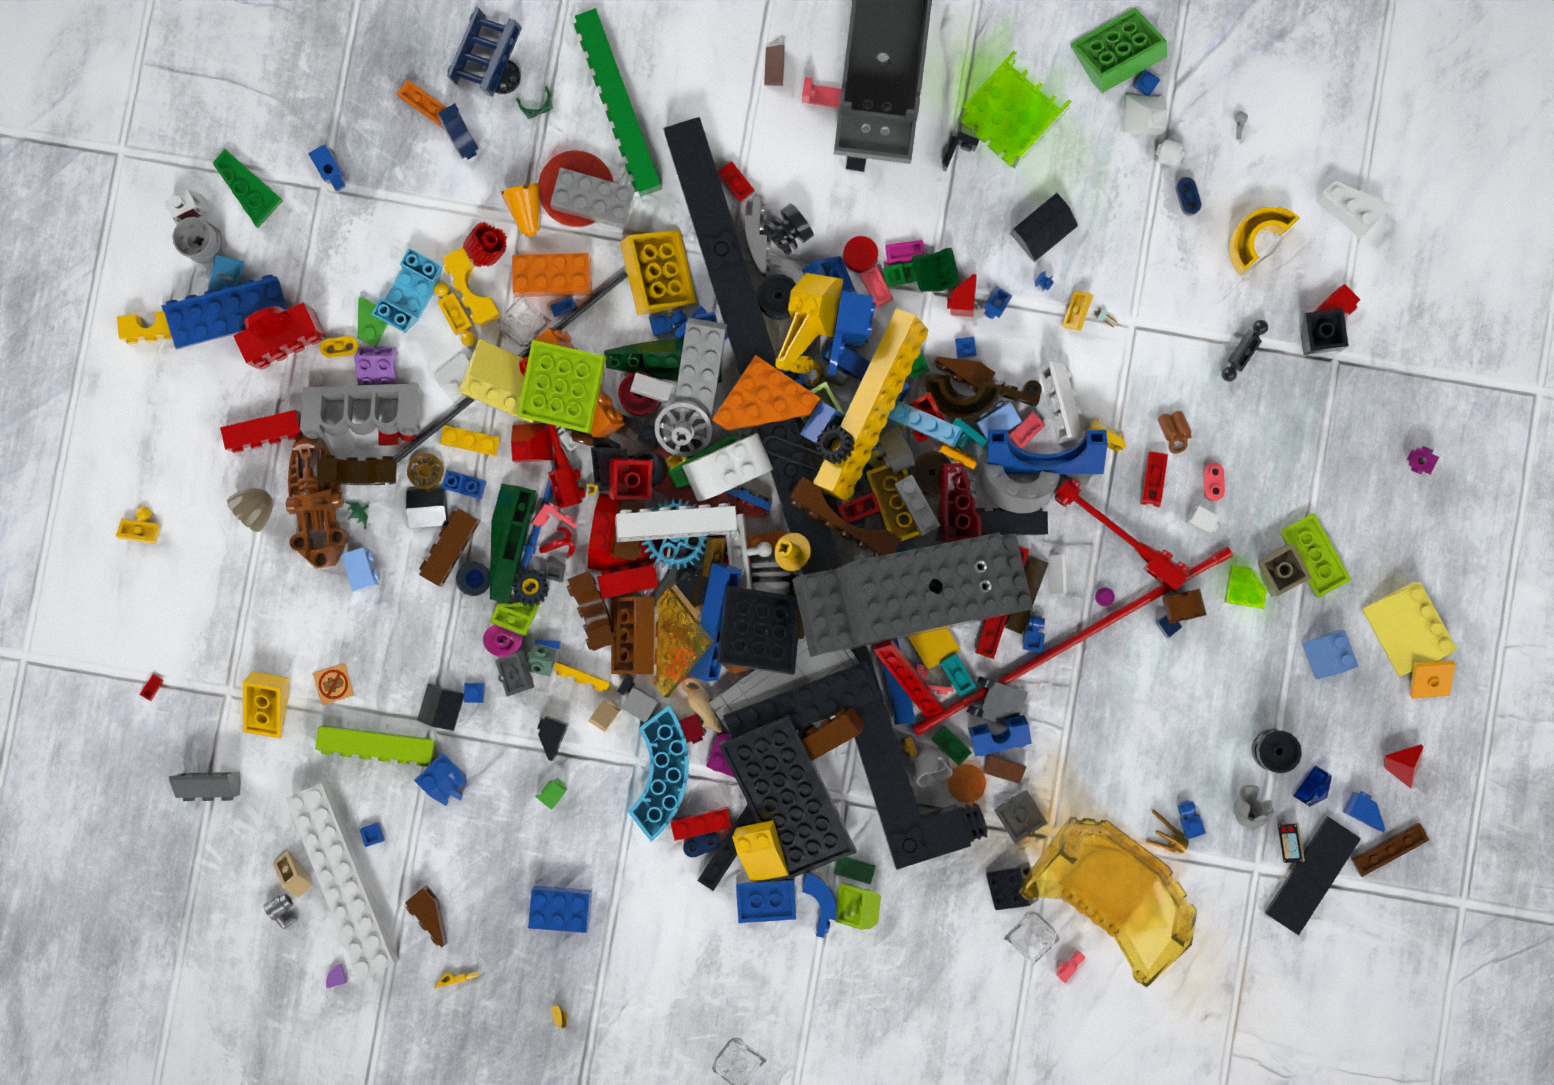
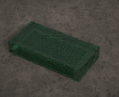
M845 857L837 860L833 874L871 885L876 865Z

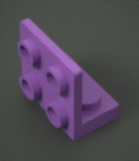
M359 347L354 355L358 385L397 384L394 365L398 355L397 347Z

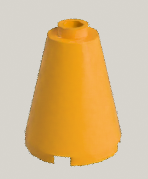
M531 183L529 186L521 185L501 191V195L521 235L525 234L526 237L537 235L536 231H540L538 183Z

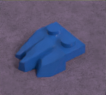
M444 753L438 756L414 779L431 798L445 806L448 804L449 796H453L461 801L463 794L458 787L467 785L466 774Z

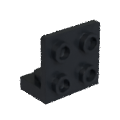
M1029 862L1021 863L1015 868L986 873L995 910L1031 906L1039 900Z

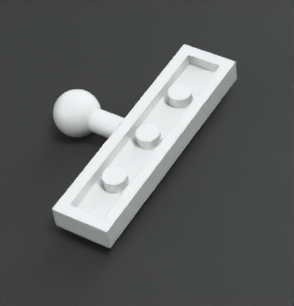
M737 514L736 532L726 535L729 564L742 569L739 587L753 589L749 556L759 554L761 557H768L772 553V546L768 542H761L757 547L748 548L744 514Z

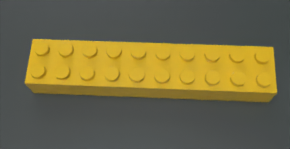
M899 309L895 310L841 423V427L854 438L852 440L855 442V445H852L854 451L850 450L851 457L847 455V460L843 461L841 459L842 463L840 464L837 462L832 464L824 459L813 482L831 497L846 503L852 497L854 487L862 476V470L871 457L873 447L879 440V434L887 423L888 415L895 407L896 398L903 390L905 379L911 373L914 360L919 356L922 343L927 339L929 329L914 314ZM840 438L833 440L830 451H835L840 447Z

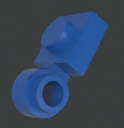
M682 310L672 312L670 318L667 312L649 317L653 336L672 332L671 325L679 328L687 320L685 313Z
M1033 614V616H1029L1028 627H1031L1032 631L1025 630L1023 650L1042 653L1045 633H1039V630L1044 629L1045 618H1042L1041 615Z
M1188 800L1181 802L1177 808L1181 817H1186L1180 820L1186 839L1189 840L1206 834L1200 815H1194V812H1197L1194 802H1189Z

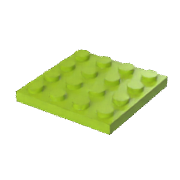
M532 340L517 416L591 433L606 356Z

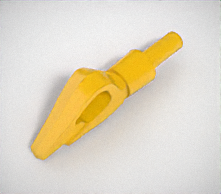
M478 971L469 974L462 973L457 976L449 972L445 973L434 986V989L454 983L466 982L467 979L479 976ZM446 976H449L450 980L443 981Z

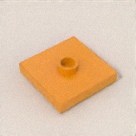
M945 443L941 444L940 452L949 456L955 463H963L974 470L977 465L976 457L956 446L952 447Z
M1454 661L1414 663L1409 694L1411 698L1450 696L1455 670Z

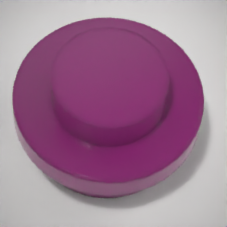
M1104 587L1096 592L1095 599L1100 606L1106 607L1114 602L1115 595L1110 588Z

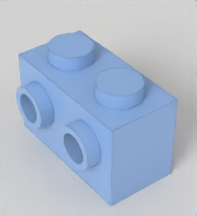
M1000 401L993 406L994 409L989 413L986 411L977 416L978 420L974 422L985 439L988 440V429L1010 430L1022 422L1010 402L1006 401L1004 403V401Z
M363 547L341 554L352 591H360L379 585L378 580H380L378 570L374 569L372 563L374 556L371 550L369 551L368 548Z

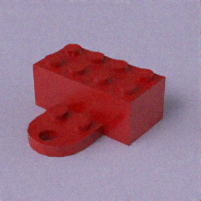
M304 302L288 310H284L279 306L259 310L244 320L246 330L233 335L246 364L260 370L268 368L271 365L270 363L276 360L282 361L286 359L287 355L293 352L299 353L303 351L305 346L309 344H318L322 341V338L326 337L314 309Z

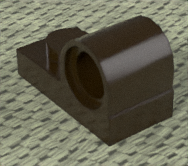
M1036 380L1028 381L1023 385L1021 391H1018L1016 386L1007 385L1001 397L1036 407L1040 400L1042 387ZM1028 386H1033L1036 389L1035 395H1030L1027 392Z

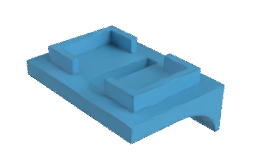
M215 254L207 291L213 289L216 291L224 290V286L232 284L239 286L244 261ZM217 273L230 277H234V279L232 281L229 279L218 277L216 275Z

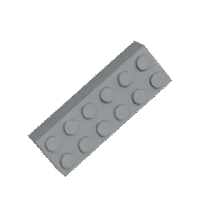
M689 318L685 329L675 403L689 402L699 406L707 413L712 423L727 324ZM680 407L674 408L673 414L677 421H680ZM685 407V421L688 422L696 410ZM701 414L697 416L692 426L706 423ZM708 428L697 430L694 433L706 438Z

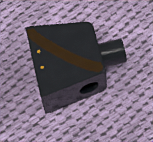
M703 568L675 584L694 608L701 604L702 606L704 605L709 577L703 576Z

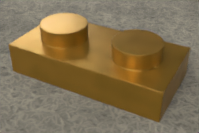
M725 537L707 538L703 576L710 577L712 563H723Z

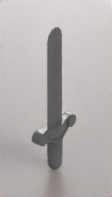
M688 549V551L686 552V554H685L683 557H685V556L689 555L690 553H692L693 550H689V549ZM687 562V568L683 564H680L679 570H677L676 565L673 566L652 595L654 597V607L662 602L684 571H687L689 574L695 572V569L689 562Z

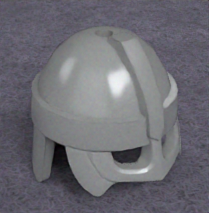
M925 747L915 758L916 784L919 787L925 788L927 786L928 774H933L934 778L943 783L945 778L953 775L948 756L939 747Z
M1255 785L1243 786L1233 806V813L1237 822L1251 829L1263 826L1274 814L1271 800H1266L1263 803L1256 800L1259 787Z

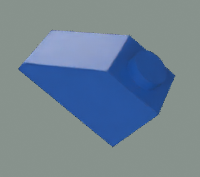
M1363 791L1360 794L1352 792L1343 813L1378 831L1384 832L1385 826L1377 802L1371 800L1372 796Z

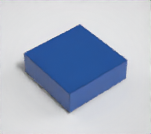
M379 822L359 829L365 847L385 841Z

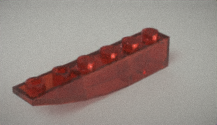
M669 467L666 469L664 479L652 488L653 491L669 498H674L676 501L682 499L683 504L690 501L691 507L696 504V508H699V505H711V508L718 507V504L730 503V506H735L736 515L744 514V518L766 519L767 514L764 513L765 509L756 505L752 508L747 505V501L740 498L736 500L729 498L730 494L726 492L706 500L697 501L690 484L676 488L667 472L670 470Z

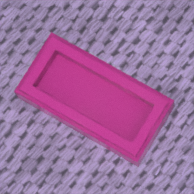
M923 240L885 245L887 265L912 262L913 255L925 254Z

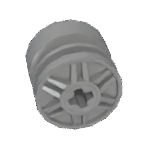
M189 217L180 221L174 228L172 235L176 250L200 264L212 263L215 254L221 256L225 246L224 237L221 232L214 226L196 217Z
M761 560L750 564L751 569H759V573H751L752 577L759 578L760 582L752 583L753 590L791 595V582L782 581V577L791 575V572H782V568L776 560Z

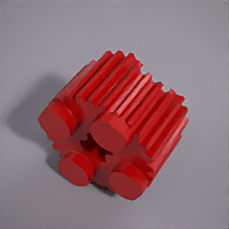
M485 221L483 223L480 222L472 229L462 246L465 252H467L466 255L470 256L469 259H472L473 264L477 267H485L486 265L489 267V265L492 266L497 263L507 247L506 233H503L502 229H495V226H488V223Z

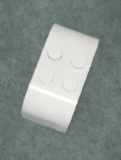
M758 433L749 435L682 466L697 501L719 495L773 469Z

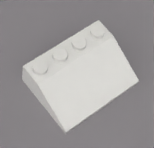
M1048 362L1040 370V375L1058 444L1081 439L1084 437L1085 427L1083 422H1080L1078 416L1080 415V407L1078 403L1075 404L1074 396H1076L1074 386L1070 385V369L1066 367L1065 362Z

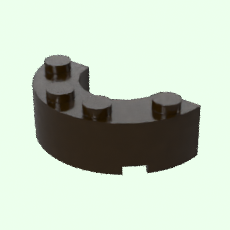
M931 373L925 377L926 391L931 393L939 410L945 415L957 419L975 418L992 408L1002 396L1006 382L986 379L981 383L976 395L965 396L954 390L950 383V375Z
M323 455V458H317V482L328 484L334 482L341 485L396 484L397 460H394V456H382V459L368 457L366 461H358L357 457H346V460L335 458V455Z

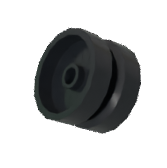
M774 274L761 282L757 298L760 309L766 317L772 320H784L791 316L788 307L791 290L796 285L792 278L784 274ZM775 295H777V296L781 295L782 298H781V299H776V298H775Z
M1268 729L1259 733L1254 739L1251 748L1256 764L1265 770L1275 773H1287L1293 770L1300 762L1302 755L1301 745L1297 738L1289 732L1277 729Z

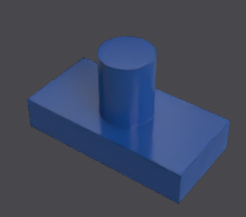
M996 286L983 307L986 310L984 312L985 316L989 319H994L995 316L1000 318L1012 295Z

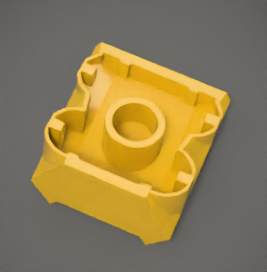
M1099 418L1090 422L1087 430H1107V448L1119 452L1126 447L1122 431L1117 432L1099 422Z

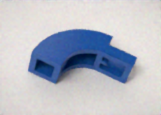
M807 872L803 882L802 893L813 896L820 905V915L815 934L817 937L824 938V933H828L830 928L828 919L836 921L835 898L830 887L821 877L812 872Z

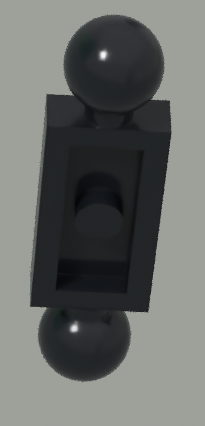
M1257 320L1253 324V330L1248 329L1242 337L1240 343L1228 359L1231 366L1224 368L1221 373L1224 381H1234L1237 377V371H1243L1262 342L1259 336L1268 331L1269 326L1265 320Z

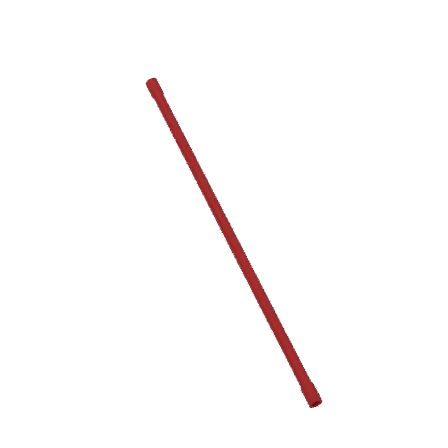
M1225 547L1210 558L1188 569L1189 576L1184 583L1233 557L1230 548ZM1163 584L994 681L1004 685L1010 683L1168 593L1170 590ZM983 686L943 709V713L932 715L914 724L912 728L915 734L919 736L934 725L968 707V705L985 697L988 688Z

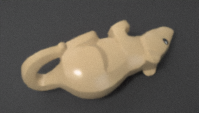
M696 678L685 679L682 683V689L688 693L687 702L690 708L704 721L702 727L722 733L720 721L709 704L712 700L711 696L704 690L705 688L702 687V684ZM689 683H695L699 689L690 688L688 685Z

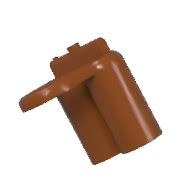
M1176 411L1171 416L1169 414L1159 416L1158 423L1165 439L1169 441V451L1174 454L1185 451L1188 446V439L1192 438V432L1184 413ZM1173 442H1182L1183 446L1179 449H1173V445H1175Z

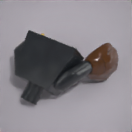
M577 430L571 432L574 442L594 446L591 447L594 482L586 485V487L593 486L594 491H590L588 494L594 495L598 490L600 492L608 491L610 458L632 459L635 455H628L627 449L621 448L619 443L609 438L593 437L591 433Z

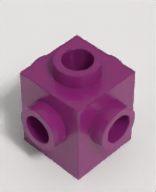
M1422 446L1421 449L1417 447L1415 451L1411 450L1407 460L1410 462L1408 465L1412 467L1411 471L1418 474L1425 472L1431 475L1439 456L1432 454L1434 450ZM1420 457H1425L1426 461L1424 463H1419L1418 459Z

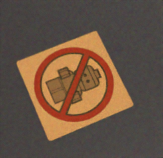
M345 664L313 673L322 705L354 696Z

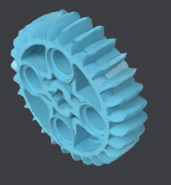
M672 498V504H669L667 500H664L665 506L657 503L658 508L671 507V510H678L681 506H690V501H687L684 505L682 499H680L677 504L674 498ZM694 504L691 509H696L697 505ZM651 508L652 512L659 511V509ZM690 537L670 538L669 540L672 543H666L667 539H664L660 551L655 548L652 540H646L641 544L643 546L648 545L644 551L645 553L652 552L649 558L656 557V564L661 560L663 568L668 563L669 569H672L673 564H675L677 570H679L680 564L687 568V562L694 565V558L700 561L698 554L705 555L702 549L703 547L706 548L705 541L709 537H698L699 543L696 546L689 545L688 540ZM681 546L693 550L692 553L685 557L676 558ZM666 547L674 549V554L671 557L664 556L663 550Z

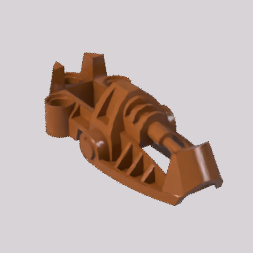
M302 437L294 442L289 462V497H287L285 504L286 510L290 515L297 514L299 534H294L290 538L289 544L293 550L298 551L315 569L336 566L342 556L341 554L344 552L345 545L350 539L349 533L346 530L340 529L339 522L336 520L335 508H341L344 504L341 484L331 482V484L317 482V477H313V468L310 467V458L313 457V451L319 450L320 458H323V455L332 454L323 439ZM304 458L305 468H303L302 473L301 459ZM323 512L328 547L314 550L313 540L309 534V530H311L309 513L311 515L312 530L322 531L324 530ZM340 532L342 534V540L340 542H337L335 540V536L337 533ZM299 538L304 539V545L301 548L297 545ZM321 554H324L326 557L323 564L319 563V556Z

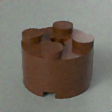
M1200 589L1162 598L1169 624L1207 615Z

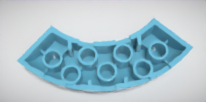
M669 705L638 728L648 748L650 771L647 785L641 797L627 812L650 842L659 836L673 819L682 802L688 781L689 756L686 738L675 713Z

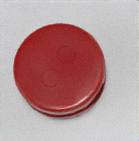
M866 236L851 238L843 250L844 264L850 271L855 273H862L875 266L878 259L877 245Z

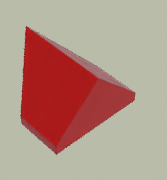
M1420 744L1385 755V769L1411 789L1422 759L1424 746Z

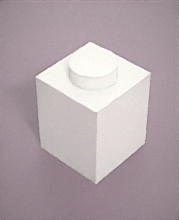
M1196 506L1186 524L1207 535L1216 531L1219 522H1217L1219 516L1201 506Z

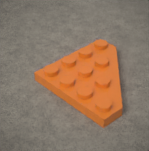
M755 355L712 421L727 431H733L740 428H749L766 423L809 416L821 398Z

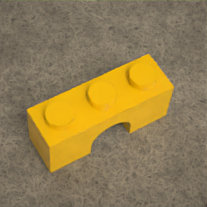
M164 311L155 312V322L149 328L144 327L143 318L136 314L116 316L119 339L126 342V344H138V341L141 340L156 342L158 338L173 340Z

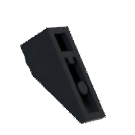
M622 415L625 425L614 433L656 449L659 442L655 435V427Z

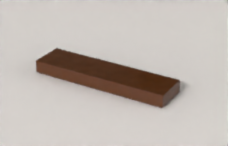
M1416 823L1355 856L1351 861L1358 874L1364 877L1430 840L1421 824Z

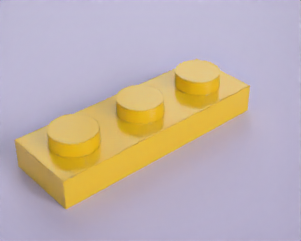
M444 425L440 444L497 457L501 438Z
M555 662L553 670L557 671V675L567 678L569 675L575 678V682L585 685L587 682L592 684V688L597 691L603 692L604 689L609 690L611 682L563 663Z

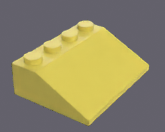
M479 339L457 392L525 422L533 423L534 421L517 416L525 378L519 369V362L523 358Z
M1411 582L1362 608L1398 677L1412 672L1414 663L1435 662L1457 651L1454 642L1421 582Z

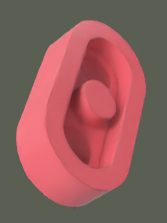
M1210 463L1203 470L1204 495L1210 501L1220 500L1225 494L1224 469L1219 463ZM1213 469L1217 470L1216 476L1212 474ZM1213 488L1218 489L1217 495L1212 492Z

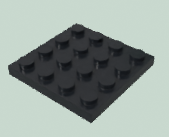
M726 585L723 598L717 664L794 675L798 646L797 619L798 611H800L797 597Z

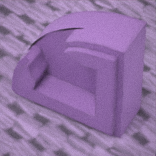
M342 963L329 972L326 979V988L342 985L347 982Z

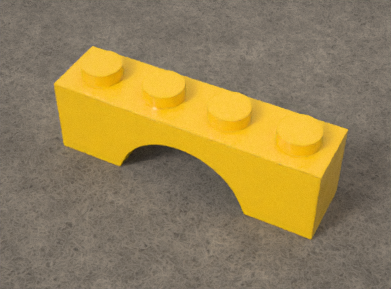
M461 247L443 257L445 262L443 267L448 275L452 274L454 278L452 284L456 291H461L463 295L461 300L465 307H470L472 311L470 317L474 324L478 323L481 327H484L502 316L491 297H479L470 291L468 281L475 266L471 259H469V256L466 255L467 252Z

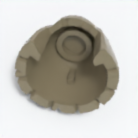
M256 488L237 492L227 499L229 509L238 517V520H241V523L248 528L250 527V530L260 532L267 524L273 509V500L267 491Z

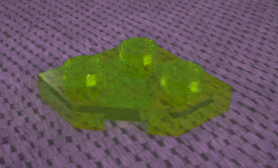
M1230 565L1224 603L1264 609L1267 589L1260 583L1252 568Z

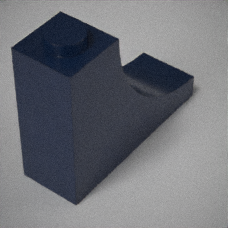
M454 103L439 112L437 120L461 159L467 158V160L475 157L477 155L476 151L479 148L467 129L456 104Z

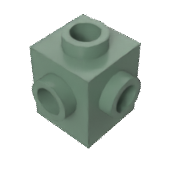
M534 645L532 651L528 652L526 656L529 671L550 676L555 662L556 650Z

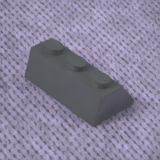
M240 772L180 773L169 776V782L175 797L183 798V801H195V798H202V801H213L214 797H221V801L234 800V797L240 795Z

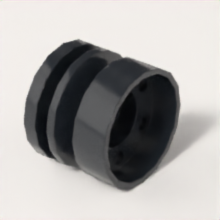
M791 203L780 210L783 220L774 215L772 216L773 223L770 220L764 222L769 237L786 255L792 253L790 246L795 250L798 248L796 238L805 243L814 236L813 230L804 216Z

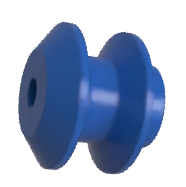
M1046 271L1041 272L1034 282L1035 287L1040 285L1042 292L1045 289L1048 291L1054 283L1052 280L1053 276L1047 277Z

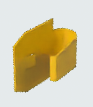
M552 1005L553 1022H555L556 1026L565 1028L567 1026V1012L562 1011L563 1014H561L560 1007Z

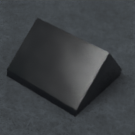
M428 683L417 721L431 727L454 731L464 700V693Z

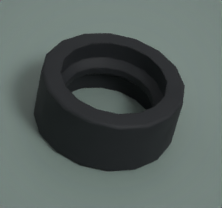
M646 449L641 450L632 458L654 460L652 488L664 479L667 465L662 455Z

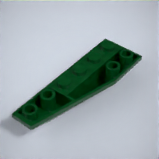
M684 338L642 342L605 350L606 368L629 373H647L655 378L678 382ZM722 362L718 383H722Z
M501 484L491 520L490 600L509 604L513 590V581H515L530 522L532 521L539 495L536 490L516 485Z

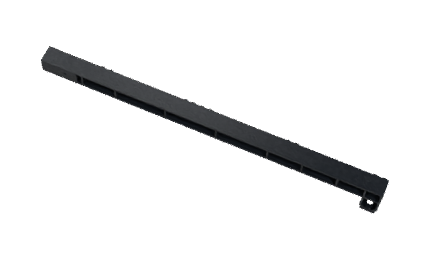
M696 117L664 127L665 139L723 323L727 324L726 333L740 377L755 355L780 371L775 364L776 356L701 119ZM795 418L756 426L762 444L767 436L776 435L804 446ZM769 438L766 441L765 445L769 451L810 466L805 449L775 438ZM767 453L773 467L770 473L789 533H799L810 542L811 557L808 563L801 569L802 574L806 575L841 567L831 530L824 525L825 522L819 518L817 520L811 518L807 514L808 511L803 508L797 509L791 505L792 501L788 499L800 478L804 477L812 483L814 482L812 470ZM861 646L850 649L860 663L867 660L881 694V698L854 708L866 725L863 731L854 737L896 870L970 847L971 842L975 841L974 839L987 838L986 822L980 806L975 802H972V805L966 804L965 807H958L954 804L920 815L868 647Z

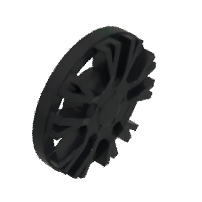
M508 60V64L512 66L509 69L505 68L495 91L497 94H509L516 90L520 84V70L511 60ZM512 76H517L516 82L511 80ZM509 82L513 85L512 88L509 87ZM501 85H506L507 90L501 91Z

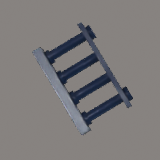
M476 7L474 13L470 16L469 25L452 65L448 68L447 77L456 85L460 78L480 84L479 88L486 95L493 97L522 27L516 20L511 18L508 19L505 25L485 19L486 15L480 8ZM482 26L502 32L500 40L495 42L478 36ZM474 44L494 49L493 57L489 60L472 54L471 51ZM467 61L488 67L485 75L481 77L463 71Z

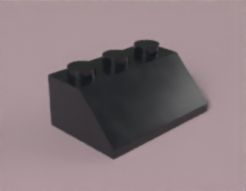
M1055 193L1014 227L1010 234L1033 262H1036L1077 228L1078 224L1068 204L1058 193Z

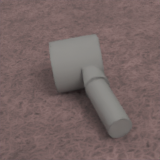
M1242 111L1237 113L1234 120L1240 123L1236 137L1238 140H1241L1243 127L1248 119V115Z

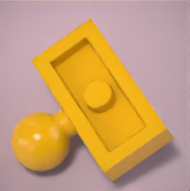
M142 506L137 509L136 517L138 521L121 518L116 533L118 539L156 544L161 526L156 523L146 522L152 517L150 508Z

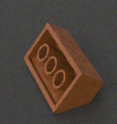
M612 597L611 620L615 630L613 638L616 637V643L611 644V674H654V597Z

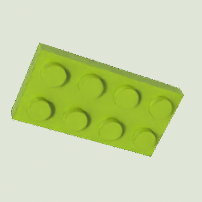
M1311 513L1279 531L1286 545H1294L1308 570L1311 579L1306 582L1315 598H1320L1351 581L1348 572L1315 513Z

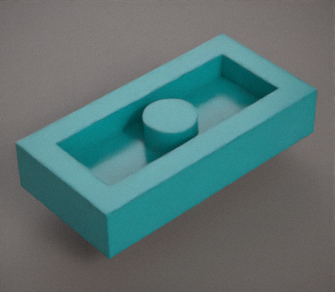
M956 653L939 663L959 696L976 687Z

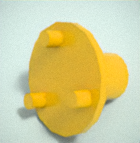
M799 533L784 535L775 547L774 555L776 562L787 571L802 569L811 557L810 542Z

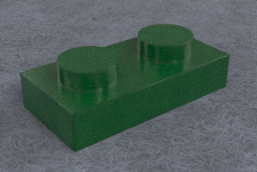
M944 725L931 738L958 766L972 753Z

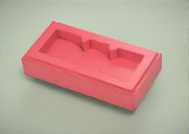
M877 265L859 274L869 296H874L873 302L876 303V308L893 300Z
M1032 411L1008 435L1011 441L1022 449L1046 424Z

